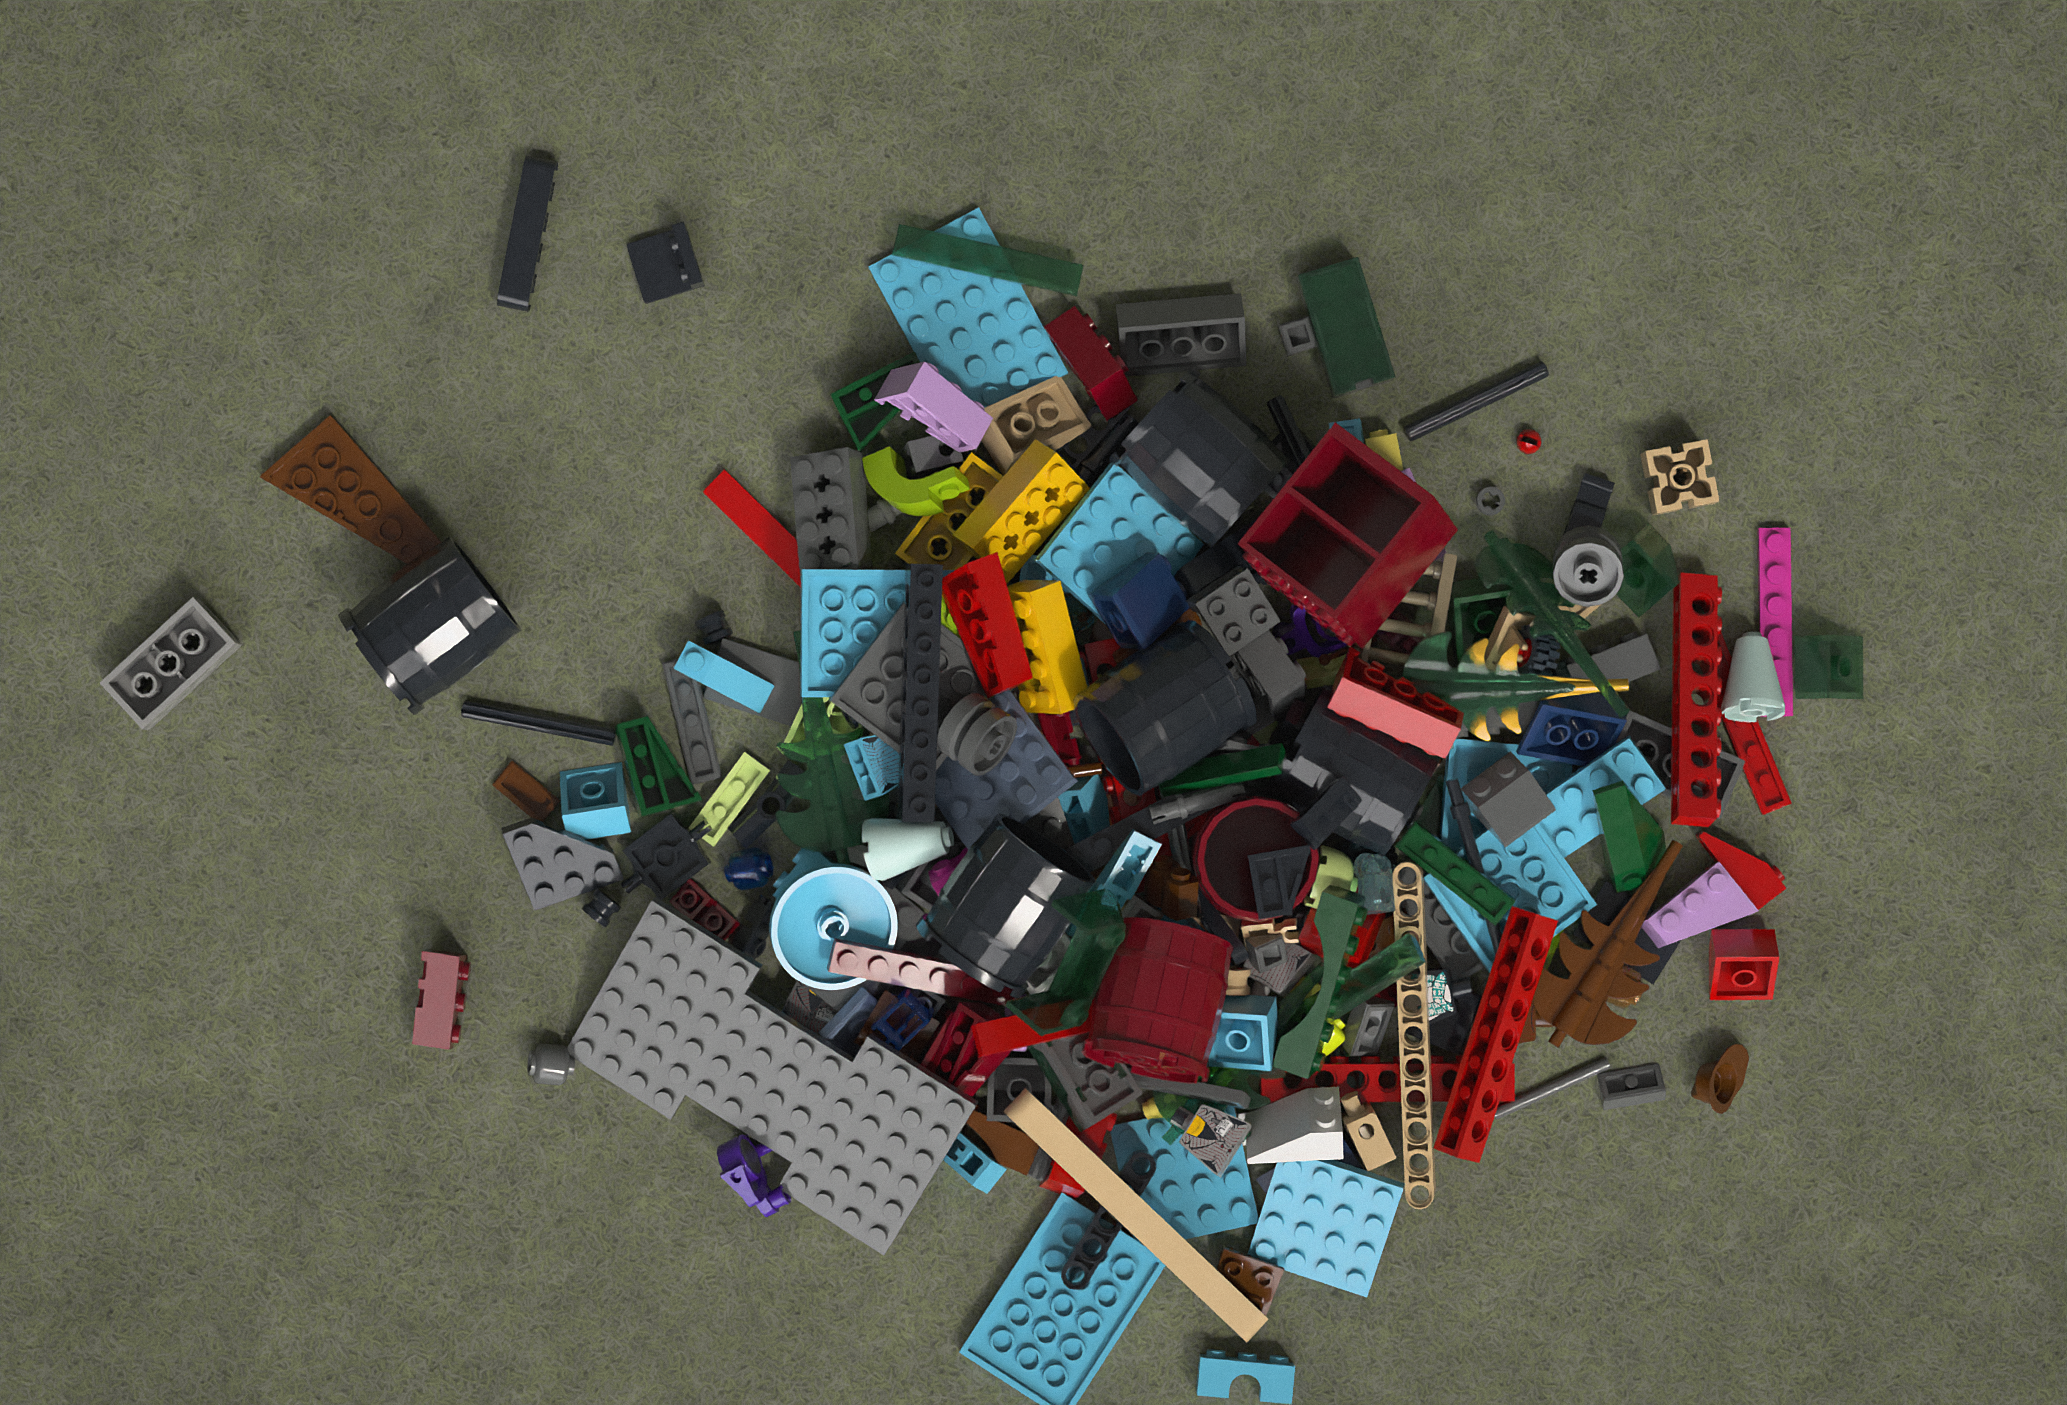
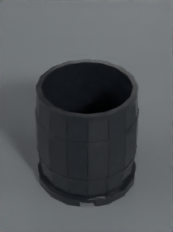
M1192 366L1179 379L1181 382L1174 390H1169L1122 442L1121 445L1123 447L1117 453L1114 452L1108 461L1116 467L1121 466L1162 509L1177 520L1180 525L1186 527L1212 548L1287 465L1290 459L1274 445L1264 431L1257 427L1221 393L1219 394L1199 379L1201 373Z
M450 536L395 572L377 588H374L352 610L346 608L338 614L346 631L352 630L358 639L355 643L358 649L399 701L407 698L411 704L407 709L413 715L418 714L425 708L423 705L425 702L448 690L496 654L514 635L522 631L509 609L483 574Z
M1193 620L1176 624L1171 633L1154 641L1145 650H1138L1110 670H1107L1098 680L1084 691L1079 692L1073 699L1075 713L1080 726L1097 756L1123 787L1138 796H1142L1152 788L1175 778L1178 774L1190 768L1214 750H1217L1224 741L1228 740L1236 732L1244 733L1257 722L1256 707L1244 679L1239 677L1235 680L1225 665L1231 661V658L1217 640L1205 628Z
M1323 685L1304 716L1305 722L1301 727L1302 729L1296 738H1293V743L1288 751L1286 750L1285 752L1286 757L1283 763L1282 774L1270 777L1263 794L1270 798H1274L1276 795L1301 813L1332 781L1344 776L1348 784L1361 797L1362 802L1333 832L1384 857L1421 798L1439 763L1440 756L1427 754L1422 748L1408 742H1400L1392 735L1380 730H1372L1362 722L1336 714L1334 710L1327 708L1332 688Z
M999 813L977 841L970 846L971 848L939 892V896L930 912L921 916L916 923V927L926 941H929L933 936L940 942L942 947L938 952L965 973L998 992H1001L1004 986L1011 988L1013 991L1010 995L1020 998L1029 987L1027 980L1047 959L1048 955L1062 938L1073 919L1077 916L1082 903L1096 883V880L1079 861L1046 836L1010 816Z

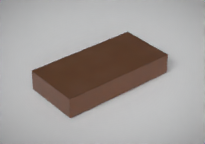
M514 761L509 763L492 784L526 814L542 822L546 820L561 802L559 798Z

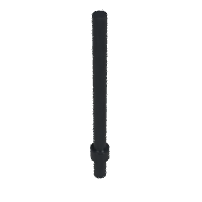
M1458 778L1448 780L1446 785L1452 803L1450 811L1452 818L1457 820L1468 862L1485 875L1469 815H1471L1469 804L1467 801L1464 802ZM1485 918L1496 956L1503 935L1499 922L1495 926Z

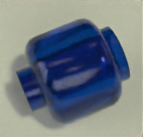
M750 847L732 852L729 856L728 864L724 866V873L729 883H733L738 890L746 891L763 887L769 882V878L773 876V863L767 852H763L759 847Z

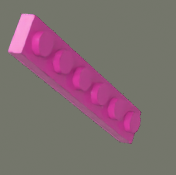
M1758 528L1759 633L1762 634V637L1767 638L1785 703V714L1783 716H1793L1791 528Z

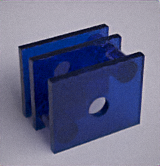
M906 987L875 1017L871 1027L873 1030L877 1028L886 1037L885 1042L887 1044L892 1042L898 1051L930 1022L934 1012L932 1007L928 1010L924 1006L926 1001L924 999L919 1001L910 992L912 988ZM905 1003L911 1011L892 1027L886 1019L899 1006ZM917 1015L919 1019L906 1032L900 1035L907 1027L909 1021Z

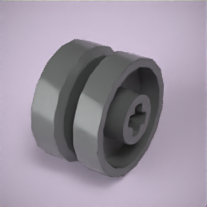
M1588 525L1576 527L1566 532L1556 543L1553 553V576L1555 586L1561 596L1572 604L1590 607L1607 602L1619 591L1624 577L1621 546L1612 534L1603 528Z
M971 693L962 698L944 719L939 729L937 747L952 760H959V764L973 775H984L991 771L1009 751L1015 739L1017 721L1003 709L995 708V705L980 693Z

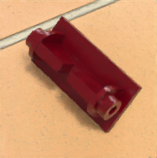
M1070 711L1063 714L1038 713L1042 733L1063 762L1068 766L1080 765L1079 759L1082 756L1079 754L1076 738H1070L1069 735L1074 732L1069 715Z

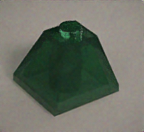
M1647 523L1621 547L1624 577L1621 588L1616 595L1638 618L1680 582L1671 545L1650 523Z

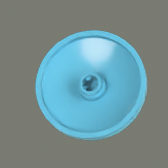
M846 864L819 865L797 875L780 892L770 916V940L781 965L798 981L819 989H844L855 986L866 979L828 972L827 965L834 938L893 949L897 936L896 910L885 888L878 880H874L868 872Z

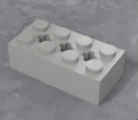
M192 597L109 673L100 684L141 729L150 730L241 647L242 644L201 599ZM191 636L200 637L198 642L200 646L198 648L190 649L192 644ZM168 657L173 659L176 658L177 660L175 663L176 668L174 670L166 669L169 665L167 661ZM145 679L153 680L152 691L144 692L143 689L146 684L143 681Z

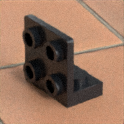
M684 221L672 225L673 230L627 244L629 256L645 304L705 286Z

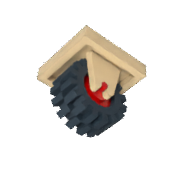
M1504 606L1488 640L1489 643L1484 655L1485 663L1480 662V665L1484 668L1507 674L1514 680L1540 686V683L1544 684L1547 680L1538 675L1552 676L1551 669H1556L1557 663L1554 662L1555 658L1560 656V653L1556 652L1560 648V643L1556 642L1558 640L1556 634L1560 626L1554 621ZM1514 643H1518L1520 648L1517 655L1516 670L1511 666L1510 670L1507 671L1508 669L1504 670L1506 666L1501 668L1503 665H1496L1502 653Z

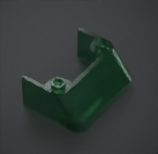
M1108 889L1056 899L1051 904L1054 909L1077 927L1048 991L1008 1000L1005 1005L1040 1036L1081 1026L1088 1018V1010L1118 946L1125 938L1126 926L1118 897Z

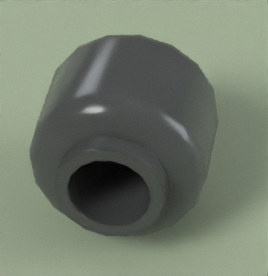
M540 1043L534 1050L529 1051L527 1074L532 1076L536 1084L559 1086L565 1083L568 1075L574 1074L575 1058L569 1056V1051L565 1045Z

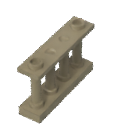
M1445 553L1441 561L1436 560L1435 563H1431L1423 573L1433 576L1432 579L1438 580L1436 592L1430 591V594L1409 591L1401 601L1426 606L1427 610L1432 611L1430 623L1425 622L1424 625L1387 618L1378 629L1421 637V641L1427 642L1425 654L1419 653V656L1372 648L1370 647V639L1363 649L1356 645L1355 649L1360 652L1358 658L1365 662L1375 660L1415 668L1416 672L1421 673L1420 681L1433 683L1436 680L1457 555Z

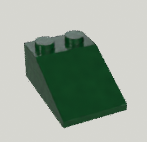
M1507 574L1457 581L1452 584L1447 614L1459 684L1508 676L1507 674L1484 668L1478 662H1475V658H1471L1470 654L1473 652L1469 650L1466 652V649L1473 643L1483 638L1489 640L1504 606L1517 610L1516 589Z

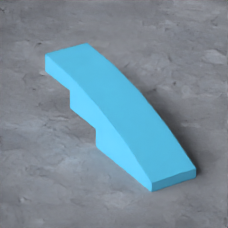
M1133 829L1105 866L1094 886L1090 889L1077 916L1066 930L1067 935L1095 948L1108 924L1114 923L1125 901L1132 899L1162 844Z

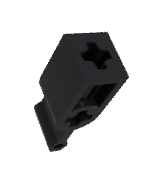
M1584 473L1563 535L1581 526L1590 525L1601 528L1614 488V482Z

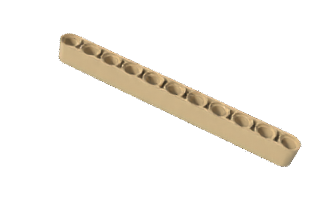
M1406 860L1398 864L1393 871L1404 1179L1406 1201L1415 1209H1424L1432 1203L1436 1192L1424 879L1421 866L1412 860ZM1403 867H1411L1415 870L1417 877L1414 883L1407 884L1400 879L1399 873ZM1404 899L1414 900L1418 906L1417 913L1411 916L1404 914L1401 910V902ZM1410 930L1417 933L1419 937V944L1417 946L1408 947L1403 943L1402 934L1405 931ZM1412 962L1419 966L1420 976L1418 978L1410 979L1405 976L1403 967L1406 963ZM1410 994L1417 995L1422 1002L1421 1008L1415 1011L1408 1009L1405 1006V997ZM1411 1026L1420 1028L1423 1033V1039L1419 1042H1411L1406 1037V1029ZM1411 1058L1420 1059L1424 1064V1071L1419 1074L1410 1072L1407 1068V1061ZM1412 1090L1423 1092L1425 1103L1419 1106L1413 1105L1408 1098L1409 1092ZM1413 1122L1423 1123L1427 1130L1426 1135L1423 1137L1412 1135L1409 1129L1410 1124ZM1417 1153L1423 1154L1428 1160V1165L1422 1169L1414 1167L1411 1163V1156ZM1417 1185L1426 1187L1429 1191V1197L1426 1200H1417L1412 1194V1188Z
M1026 1088L1003 1111L1246 1342L1269 1320Z

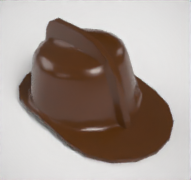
M1733 1044L1723 1052L1719 1060L1706 1062L1701 1065L1696 1074L1691 1096L1704 1103L1711 1104L1712 1109L1716 1113H1725L1744 1083L1749 1061L1747 1049L1743 1045Z

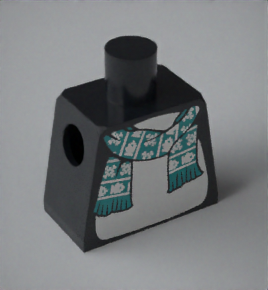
M1448 967L1427 969L1429 1025L1460 1011L1458 999L1474 995V988L1470 977L1453 980L1451 970ZM1420 969L1403 970L1405 976L1410 979L1420 976ZM1410 994L1405 997L1404 1002L1408 1009L1415 1011L1421 1008L1422 1002L1417 995ZM1416 1026L1408 1027L1409 1032L1420 1029Z

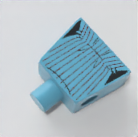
M873 735L843 744L865 801L884 795L898 786L899 753L881 739Z

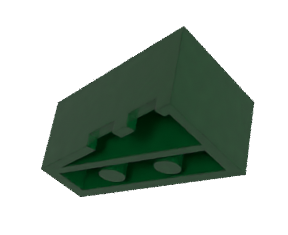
M915 351L830 394L859 452L902 411L888 401L881 405L874 399L892 369L920 363Z
M648 716L619 723L615 726L639 818L703 800Z

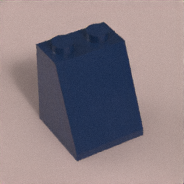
M1145 553L1088 594L1118 646L1121 648L1145 650L1190 608L1186 603V597H1188L1186 589L1180 582L1175 580L1170 572L1172 570L1170 562L1160 553Z

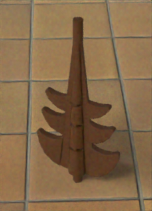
M1672 840L1656 867L1609 926L1596 921L1586 910L1581 912L1583 930L1588 939L1594 944L1590 950L1576 946L1565 933L1560 934V957L1571 974L1567 979L1558 978L1543 967L1532 1000L1539 1016L1556 1028L1548 1040L1555 1047H1560L1566 1035L1584 1044H1609L1624 1037L1637 1024L1636 1019H1627L1611 1011L1606 1002L1609 997L1629 999L1649 990L1648 984H1641L1631 980L1624 974L1622 968L1624 964L1644 966L1660 960L1659 955L1643 950L1635 943V940L1666 873L1683 847L1677 841Z

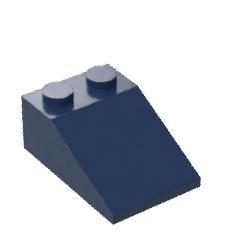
M1586 693L1542 700L1516 752L1518 755L1585 766L1615 745L1627 719L1617 698L1612 696Z

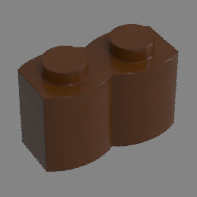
M1158 855L1154 857L1145 874L1144 898L1148 903L1161 908L1162 913L1171 919L1178 921L1197 916L1198 878L1189 869L1182 868L1171 856Z

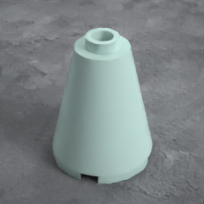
M1759 632L1743 633L1742 637L1736 640L1721 706L1722 714L1725 713V718L1739 722H1757L1758 716L1767 715V721L1778 719L1785 714V703L1769 642Z
M882 818L864 820L862 843L868 842L869 852L864 853L869 873L874 880L885 881L949 853L950 846L954 845L951 827H946L945 823L940 821L902 822L898 819Z

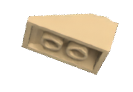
M1054 376L985 407V412L993 417V420L981 441L1004 476L1035 439L1055 451L1090 429L1092 425L1062 377Z

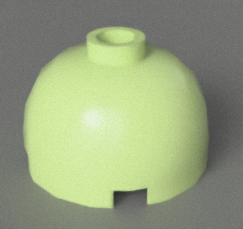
M1324 845L1320 846L1321 854H1319L1316 879L1311 887L1310 897L1306 896L1304 898L1305 906L1316 909L1318 908L1322 891L1329 885L1356 892L1359 878L1353 877L1354 866L1351 859L1345 853Z

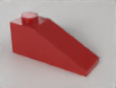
M1699 832L1695 835L1714 862L1722 864L1758 910L1787 889L1782 883L1785 880L1784 875L1774 864L1770 867L1768 863L1705 832Z

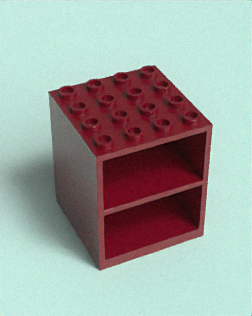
M1335 422L1239 541L1238 545L1245 551L1242 557L1250 563L1249 565L1257 571L1268 585L1278 592L1281 591L1299 609L1303 610L1305 608L1321 626L1326 629L1329 626V629L1336 634L1335 636L1347 646L1351 647L1355 643L1363 649L1458 529L1431 493Z

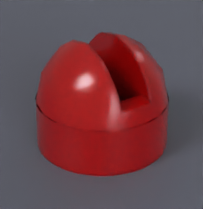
M1533 429L1523 430L1516 438L1517 448L1524 454L1535 453L1542 444L1540 434ZM1525 436L1537 440L1536 446L1521 441L1522 437Z

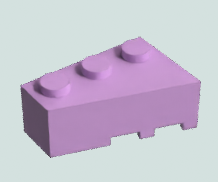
M927 362L892 369L874 399L881 405L888 401L901 409L902 413L900 416L907 421L912 416L927 425L928 428L925 432L958 452L976 449L993 420V417L985 412L983 405L969 399L962 393V389L957 384L947 381L939 374V370L934 365Z
M1717 862L1702 871L1648 915L1642 928L1655 945L1660 948L1753 914L1759 910L1722 864Z

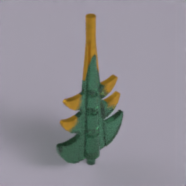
M1449 631L1431 635L1417 644L1409 654L1403 670V677L1413 683L1412 685L1415 686L1418 693L1423 695L1429 692L1464 713L1462 722L1466 728L1475 736L1486 741L1491 739L1486 727V714L1491 707H1496L1502 722L1510 730L1519 734L1521 733L1518 721L1519 703L1593 692L1629 690L1628 678L1583 679L1518 673L1517 655L1520 648L1518 643H1514L1502 653L1496 664L1495 671H1488L1484 660L1485 650L1489 643L1487 638L1473 643L1465 650L1459 661L1458 668H1451L1448 664L1446 653L1448 642L1452 636Z

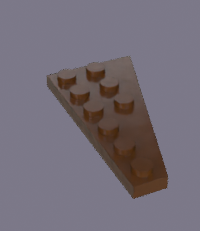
M331 415L259 476L406 564L442 543Z

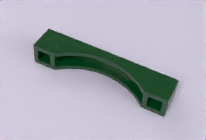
M1329 885L1322 891L1314 918L1324 953V973L1321 989L1315 1004L1307 1016L1280 1037L1273 1067L1305 1079H1309L1316 1071L1320 1072L1326 1058V1054L1322 1053L1324 1043L1330 1041L1334 1030V1025L1330 1024L1333 1013L1337 1014L1342 1003L1343 996L1339 995L1341 984H1346L1351 971V967L1347 966L1350 955L1353 956L1359 944V937H1356L1358 926L1364 924L1368 913V908L1364 907L1367 896Z

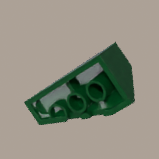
M1622 780L1592 790L1604 863L1617 893L1634 890L1641 886L1666 851L1664 831L1661 825L1655 822L1650 812L1640 804L1638 798Z

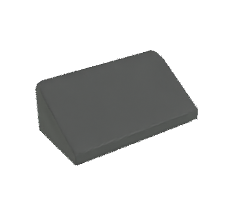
M1366 993L1356 994L1344 1030L1345 1041L1342 1043L1349 1056L1378 1055L1395 1005L1393 1001Z
M1659 1063L1597 1074L1603 1110L1665 1100L1666 1089Z

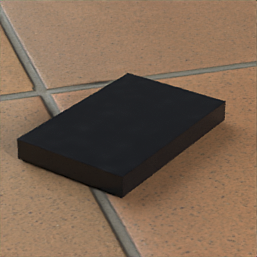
M1605 881L1594 898L1597 905L1590 909L1588 913L1596 921L1609 926L1630 900L1631 896L1625 892L1617 893L1614 885ZM1650 909L1647 916L1650 915L1654 910ZM1580 921L1573 935L1588 945L1593 946L1594 944L1586 936ZM1641 927L1635 943L1643 950L1659 955L1660 960L1644 966L1624 964V967L1632 968L1630 971L1654 985L1681 940L1658 948Z

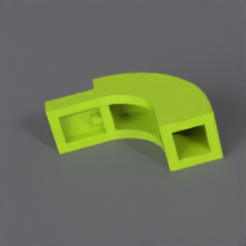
M890 446L862 458L864 471L872 488L894 508L908 515L930 516L944 512L943 500L955 498L960 493L970 489L968 478L954 466L922 479H908L904 459Z

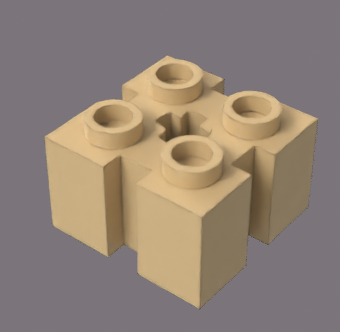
M1708 439L1682 444L1677 447L1678 453L1672 454L1670 446L1648 450L1640 454L1645 479L1653 477L1655 488L1647 491L1652 516L1682 509L1681 502L1688 501L1689 509L1719 502L1715 477L1707 478L1705 467L1712 465ZM1676 470H1680V474L1684 473L1686 475V480L1681 485H1678V482H1675L1673 479Z

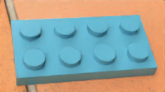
M1627 736L1545 792L1556 810L1539 823L1564 858L1599 835L1592 790L1623 780L1638 798L1640 804L1643 805L1666 789V785L1630 736Z

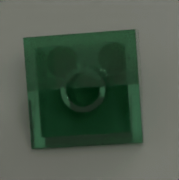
M1795 636V699H1863V636Z

